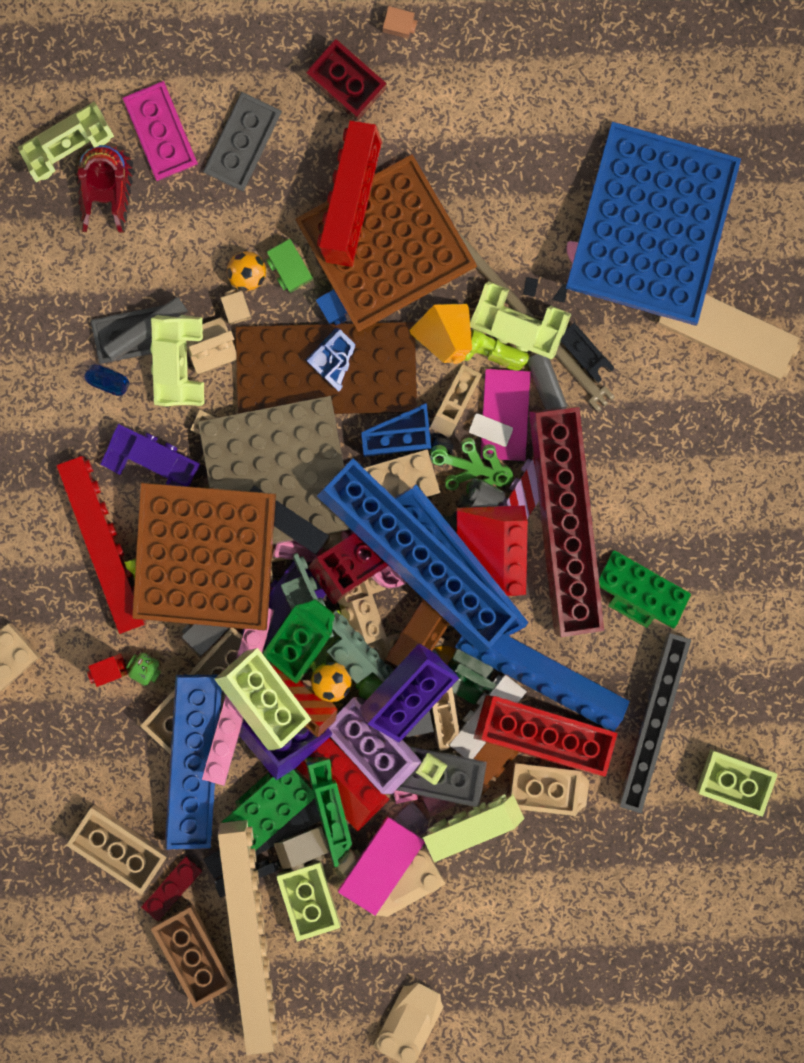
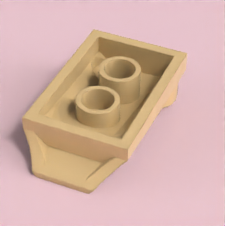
M514 763L509 796L514 795L521 810L576 816L582 808L586 807L589 780L582 774V771Z
M424 844L376 916L388 917L446 884Z
M418 982L410 986H403L373 1047L400 1063H415L444 1007L441 1002V994Z

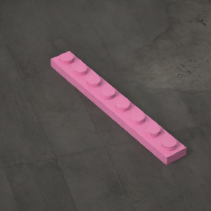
M268 608L267 630L245 629L237 658L245 651L258 648L263 653L274 610ZM227 695L202 780L225 786L244 719Z

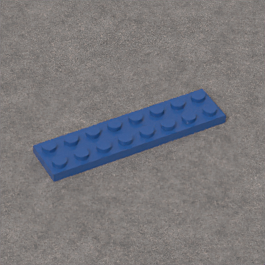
M417 484L394 497L518 616L503 634L510 636L526 627L529 623Z
M219 674L176 675L165 834L166 850L211 848L215 783L202 780L220 718L222 689L215 681Z

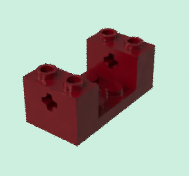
M354 533L318 556L308 566V569L332 604H335L350 594L357 586L389 565ZM360 549H364L369 553L368 560H364L359 556Z

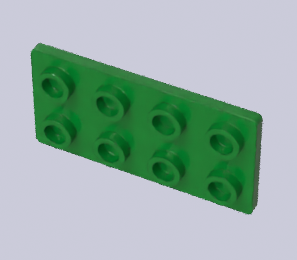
M615 550L612 552L599 578L600 588L614 595L608 606L645 628L656 619L674 629L691 597V593Z
M295 770L290 771L278 780H275L268 772L235 801L237 808L223 819L221 823L247 820L248 827L253 829L254 840H252L253 846H251V849L255 848L256 851L315 798L313 790Z

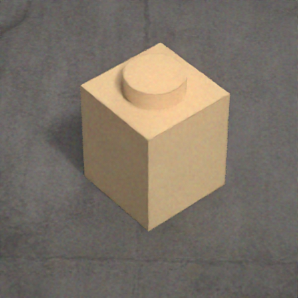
M237 289L224 293L225 297H222L221 300L230 325L252 318L243 291L238 292Z

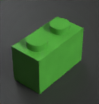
M291 239L267 252L269 258L266 261L272 271L275 269L278 271L280 277L277 280L283 291L288 289L291 293L313 280Z

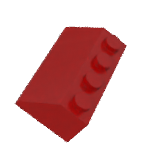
M330 738L308 756L327 757L330 759L332 780H335L337 783L345 818L357 831L390 800L377 789L359 767ZM304 760L296 769L310 782Z

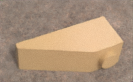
M462 364L431 424V429L449 438L451 437L482 374Z

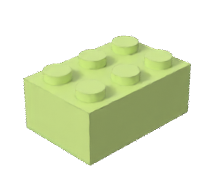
M710 749L696 792L763 817L778 774Z
M321 860L305 864V867L295 871L289 870L277 874V880L297 941L338 929L341 926Z

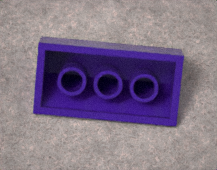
M418 644L360 707V710L368 725L400 743L453 686L459 677L434 652Z

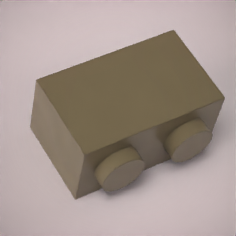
M321 827L308 829L274 843L282 869L291 868L292 871L305 867L304 863L307 861L311 863L318 862L324 859V854L330 852Z

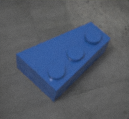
M427 403L361 432L364 457L431 450Z

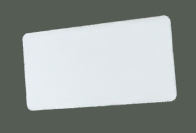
M476 414L469 433L506 447L513 427Z

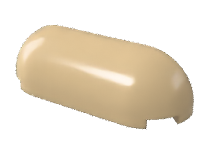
M452 687L430 709L434 735L440 752L448 749L450 743L459 733Z

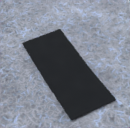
M526 277L523 295L535 297L539 279ZM562 284L552 298L553 301L565 303L567 293L565 284Z

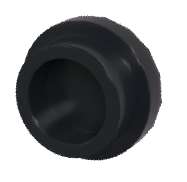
M438 435L433 441L431 449L436 445H442L447 449L448 454L451 455L453 450L452 441Z

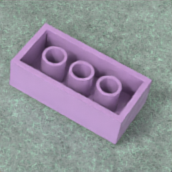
M353 697L337 714L336 721L328 727L332 732L331 737L382 794H392L417 769L422 761L403 740L399 743L368 725L360 710V707L366 700L361 697Z

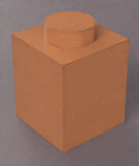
M388 6L383 32L409 39L410 33L415 34L418 21L414 20L415 13Z

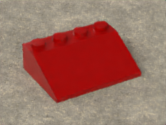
M525 505L457 508V535L507 596L526 595L528 520Z

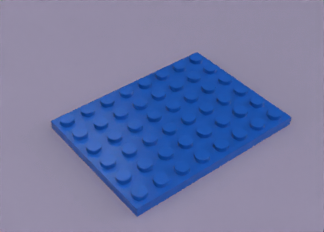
M612 122L566 289L697 326L741 158Z

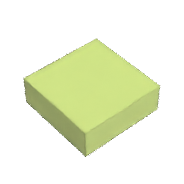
M427 753L416 773L433 785H436L448 765L432 754Z

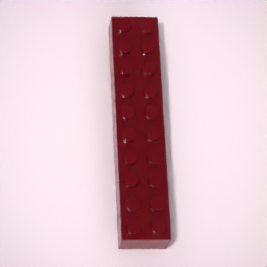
M566 406L529 411L554 634L562 638L605 631L580 407Z

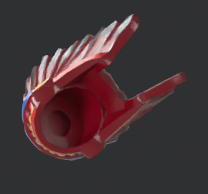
M110 142L95 148L93 144L86 146L77 157L78 160L76 161V169L74 171L77 176L76 182L78 185L82 232H87L92 202H111L112 215L114 216L117 231L125 233L124 223L127 221V205L130 203V186L133 183L132 176L135 174L132 168L133 161L131 156L125 152L123 147Z

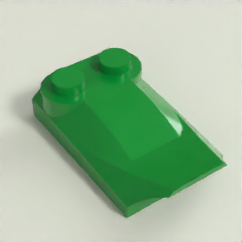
M315 599L308 603L296 605L263 652L264 657L294 683H298L304 674L310 670L311 664L332 635L335 615Z

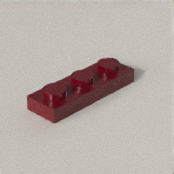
M185 856L141 908L158 922L203 870Z

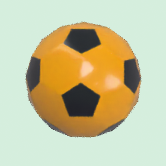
M243 251L231 257L227 264L226 273L228 280L235 288L242 291H251L262 285L266 277V266L262 258L256 253Z
M326 662L318 666L313 672L311 686L315 695L321 700L336 702L343 699L350 691L351 676L349 671L340 663Z

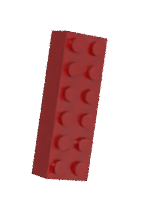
M350 120L348 128H345L343 132V141L345 142L343 149H340L338 152V162L340 163L338 170H334L333 173L334 188L328 194L329 208L328 212H324L322 224L324 229L323 233H320L318 236L317 246L320 248L326 263L353 267L382 140L376 124Z
M485 695L473 739L593 775L606 777L618 733L500 697Z

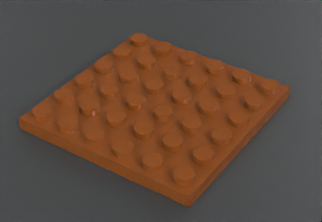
M413 154L374 175L353 267L326 263L320 248L317 246L318 236L320 233H323L324 229L322 220L324 212H328V201L295 219L358 332L477 267L476 262Z
M141 483L133 619L267 630L276 494Z

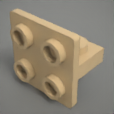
M222 317L202 324L203 339L201 341L187 340V351L197 374L237 360L233 344L234 337L231 331L228 332Z

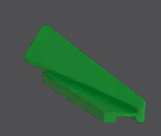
M307 757L305 764L330 850L331 860L334 867H338L340 864L338 859L352 845L336 781L332 780L329 758Z

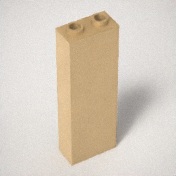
M705 295L697 326L660 316L657 322L658 325L776 380H780L782 376L786 378L791 368V365L788 363L792 356L796 357L801 346L798 344L800 338L708 295Z

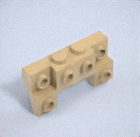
M369 578L357 586L350 594L339 600L338 603L341 615L348 620L349 625L363 636L364 641L378 652L379 657L383 661H386L389 650L394 647L400 637V632L386 636L373 597L374 593L386 590V588L378 585L372 578Z

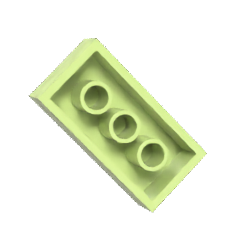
M258 648L242 653L215 678V681L268 751L281 749L312 720Z
M505 794L495 797L487 805L485 802L480 803L479 807H473V810L467 813L464 810L455 814L454 818L448 821L442 819L434 823V826L428 829V833L423 839L433 861L437 862L515 829L524 820V817L514 795L506 797Z

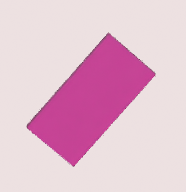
M164 81L123 97L156 181L198 165Z
M485 370L483 416L513 427V431L506 447L482 438L481 459H485L482 451L483 447L491 444L495 446L496 455L499 460L525 461L530 371ZM488 450V451H486V453H487V454H491V453H493V451H492V450Z
M387 816L353 869L337 890L338 893L376 916L425 843L424 839Z

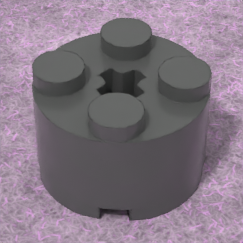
M473 478L468 487V494L460 497L457 507H496L499 502L503 503L505 492L481 479Z

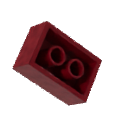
M337 39L332 42L306 72L307 78L357 122L387 89V83Z

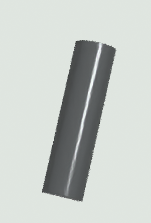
M176 297L105 345L104 350L114 362L152 336L151 318L156 315L179 317L187 313L188 310L180 298Z
M539 354L529 357L527 365L544 409L568 406L550 359Z

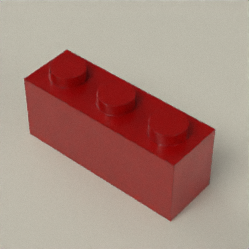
M120 653L88 666L90 670L87 671V675L91 684L95 683L96 687L128 675L129 671L126 670L127 666Z

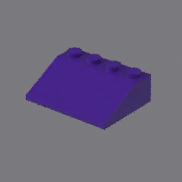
M243 719L239 736L275 780H278L302 763L332 736V732L327 728L317 738L308 729L303 727L281 749L268 751L246 720Z

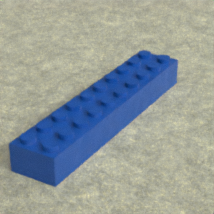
M354 459L350 460L317 495L330 510L480 653L490 649L518 617Z

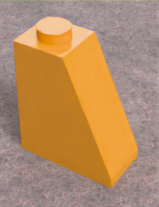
M467 304L433 305L409 330L412 336L443 363L453 362L458 364L466 359L465 356L472 350L469 307Z

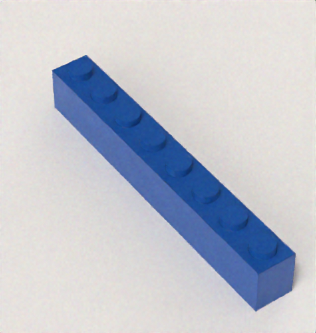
M502 634L490 649L482 653L473 647L462 635L455 648L612 732L616 730L623 720L630 702L505 634Z

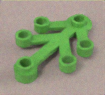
M465 438L462 441V450L468 453L471 461L449 455L447 449L442 445H436L430 450V459L433 464L443 465L445 463L466 470L457 475L446 477L445 483L449 490H456L459 487V483L479 475L488 476L482 480L497 486H506L513 480L512 470L506 465H501L494 445H485L482 450L484 458L490 460L493 468L484 466L476 450L475 441L472 438ZM466 444H472L469 448L465 447ZM492 450L493 453L487 454L486 451ZM437 456L443 457L441 459H436ZM450 481L456 482L455 484H449ZM470 482L466 485L467 494L469 492L468 487Z

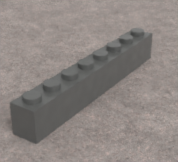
M668 632L666 634L619 797L618 806L621 808L642 813L692 639Z

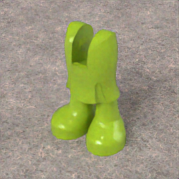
M472 329V350L465 356L466 359L464 361H469L477 353L488 357V360L514 371H520L528 362L529 356L526 352L505 345L498 339L493 340L481 331Z

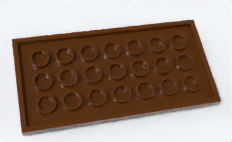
M415 322L374 323L360 332L357 331L354 324H338L337 326L335 324L236 327L238 414L328 396L332 398L334 414L409 412L417 408L415 337L409 331L415 325ZM335 328L340 329L355 344L340 391H337L305 361Z

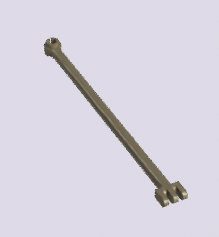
M458 231L477 264L476 268L489 282L509 289L506 301L515 311L536 318ZM559 344L555 356L591 395L592 398L588 402L599 413L602 409L596 402L600 401L606 406L608 402L603 396L606 394L608 399L612 401L615 398L606 386L600 390Z

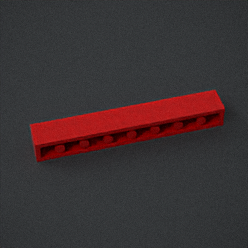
M80 456L56 465L119 634L146 625L147 623L144 619H133L135 586H132L130 577H133L132 572L126 569L122 557L125 556L121 543L117 544L114 538L117 535V531L113 522L109 523L106 515L109 514L106 502H101L98 495L101 493V488L98 481H93L91 472H94L90 460H85L84 456Z

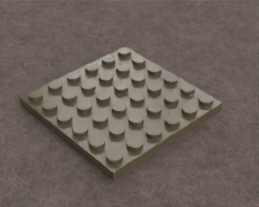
M331 396L198 422L210 488L250 491L255 485L265 493H275L278 502L326 534L351 530L317 497L322 489L344 467ZM274 527L273 545L295 541Z

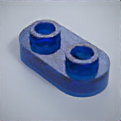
M98 364L89 366L85 373V380L88 384L116 396L124 395L130 385L128 378L123 374Z

